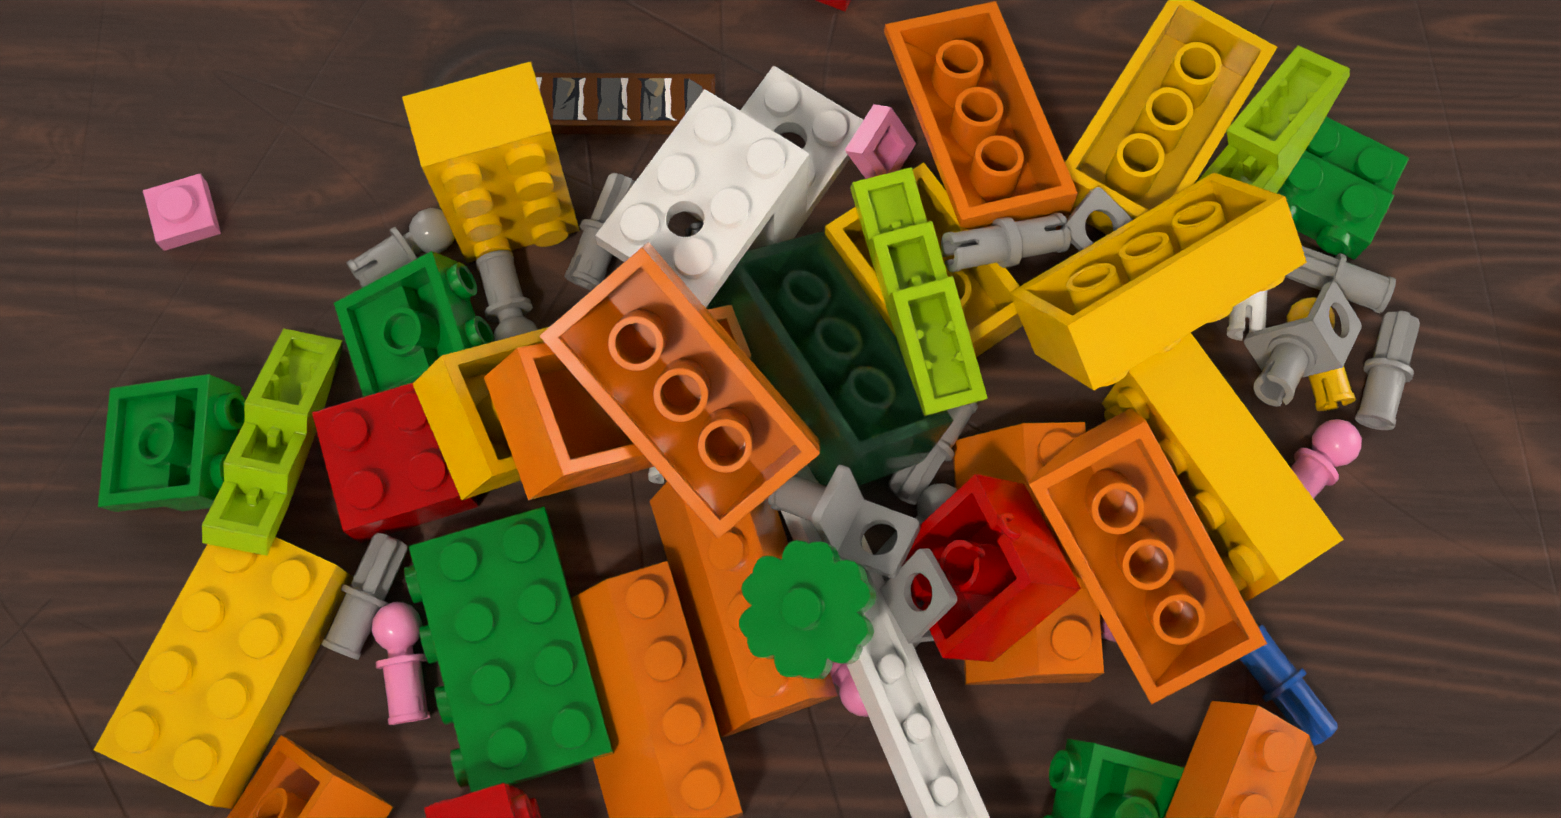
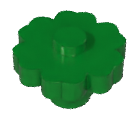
M799 540L791 541L785 547L782 559L773 556H763L757 560L753 573L745 579L741 587L744 598L752 605L743 612L739 619V627L747 638L750 652L759 658H774L776 669L780 675L792 678L804 677L820 680L830 673L833 662L847 665L855 663L859 659L863 647L873 637V625L864 613L872 608L877 598L874 588L867 582V574L863 566L850 560L840 561L838 551L830 544L825 542L807 543Z

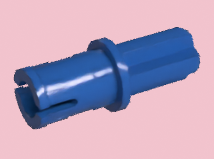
M1263 624L1260 625L1258 628L1267 644L1239 659L1265 691V694L1262 696L1263 700L1268 702L1272 699L1291 725L1309 734L1313 746L1321 744L1335 733L1338 728L1337 722L1302 677L1307 674L1303 668L1297 670L1266 631Z

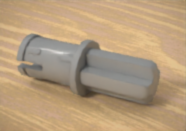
M611 173L606 180L591 219L582 220L580 228L583 230L574 257H572L568 270H566L564 275L570 282L592 290L604 280L613 254L597 245L595 235L635 183L631 178L622 174Z
M1302 246L1307 263L1285 275V278L1318 290H1322L1324 284L1335 281L1348 301L1370 308L1379 314L1387 307L1396 284V279L1393 277H1386L1346 262V255L1338 254L1334 258Z
M1387 312L1383 316L1373 358L1366 360L1363 368L1368 376L1360 409L1357 411L1355 420L1366 427L1377 430H1392L1396 425L1395 418L1406 382H1410L1414 375V370L1409 365L1420 327L1419 319L1410 315L1409 312Z
M977 403L931 414L921 430L915 429L912 431L910 438L913 443L888 482V489L894 496L907 503L917 504L922 491L928 488L944 461H951L955 453L952 447L971 415L976 412L978 408Z
M383 533L373 535L350 586L343 584L341 588L342 591L346 592V595L334 618L326 639H323L321 645L359 660L362 647L371 632L374 616L380 608L390 604L385 599L407 554L408 546Z

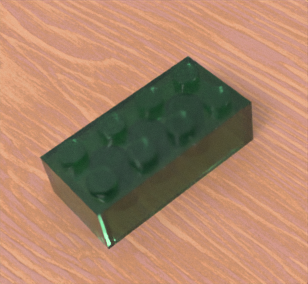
M823 231L746 251L706 307L708 310L732 305L751 353L749 359L819 438L820 454L808 463L807 466L817 482L822 485H828L838 465L850 468L857 485L860 486L919 464L926 459L954 421L947 410L924 416L896 336Z

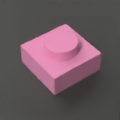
M873 104L847 145L845 152L865 179L899 171L915 147L916 142L891 107Z
M201 174L143 190L155 241L164 251L221 234L209 186Z

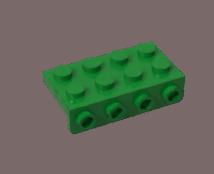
M545 507L410 545L409 549L413 565L404 567L405 579L413 602L423 601L428 625L419 627V633L429 664L434 662L439 664L444 685L435 688V698L444 725L454 723L459 748L451 750L450 756L459 787L469 786L472 793L501 783L514 785L614 754Z

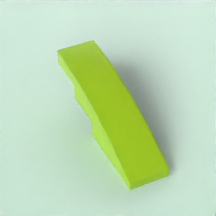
M1298 45L1226 130L1228 145L1198 181L1212 173H1217L1277 193L1320 128L1348 80L1350 68Z
M912 167L853 182L850 189L867 248L899 347L924 416L988 399L953 276L948 277L933 222H927Z
M283 328L244 403L245 422L224 461V482L202 523V543L268 555L290 504L316 433L312 412L322 410L325 407L341 356L343 340Z

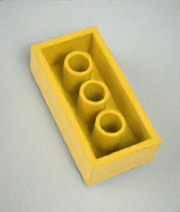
M1168 0L1065 162L1078 192L1070 214H1072L1090 190L1100 187L1134 220L1195 184L1278 47L1193 0ZM1093 211L1088 215L1086 219L1087 224L1106 235L1113 232L1112 221L1106 214L1100 211Z
M531 61L402 97L421 167L467 263L476 261L482 255L493 251L508 250L511 252L512 250L533 244L539 247L556 245L564 241L568 234L579 231Z
M1212 173L1016 288L1009 294L1034 353L1092 390H1096L1099 387L1117 383L1126 376L1129 369L1149 357L1175 348L1180 343L1182 337L1202 325L1225 318L1232 312L1234 306L1257 292L1266 291L1278 286L1285 279V275L1304 265L1307 261L1285 196L1217 173Z
M1191 333L1182 337L1180 343L1170 351L1153 355L1129 369L1126 376L1113 386L1102 402L1106 409L1104 412L1106 421L1129 408H1132L1147 421L1244 602L1281 582L1344 540Z
M275 537L267 556L207 544L94 750L209 806L233 809L246 788L346 595V592L341 590L343 584L350 586L353 577L338 565Z

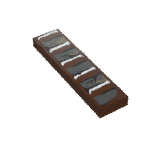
M534 73L552 134L671 135L704 89L716 95L715 74Z

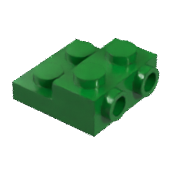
M1325 117L1317 133L1277 194L1286 197L1298 232L1316 240L1318 246L1330 254H1343L1355 260L1371 244L1395 196L1392 192L1409 157Z
M430 251L334 302L363 397L415 382L442 355L495 341L494 334L488 323L482 317L475 316L470 297L476 295L477 285L473 275L464 264L457 263L453 259Z
M206 374L110 388L98 507L114 512L156 507H168L179 511L211 508L224 482V461L238 436V429H241L245 422L244 403L246 399L241 394V387Z
M1067 739L1065 750L1058 751L1050 764L1049 782L1057 790L1052 813L1043 818H1165L1184 767L1096 743Z

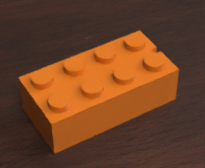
M732 305L708 309L711 315L750 358L751 353ZM546 343L516 348L484 377L528 500L654 467Z

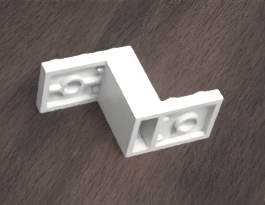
M774 65L741 110L736 109L704 89L595 235L597 245L625 262L649 242L706 308L747 250L774 267L850 160L845 149L860 127L863 119ZM786 132L796 133L804 139L806 144L802 149L780 136V134ZM686 211L704 222V225L695 235L680 237L669 230L668 223L675 214Z

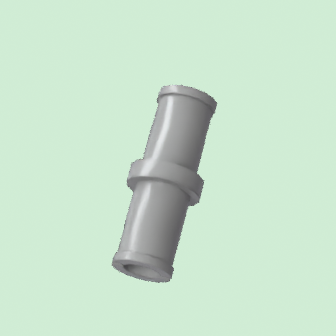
M1059 212L1053 213L1050 216L1016 222L1010 217L998 218L989 227L943 234L941 253L942 257L954 255V259L946 260L944 263L946 268L952 273L958 272L961 269L998 263L1003 268L1019 264L1021 258L1067 251L1071 241L1070 228L1056 230V226L1067 223L1066 217Z

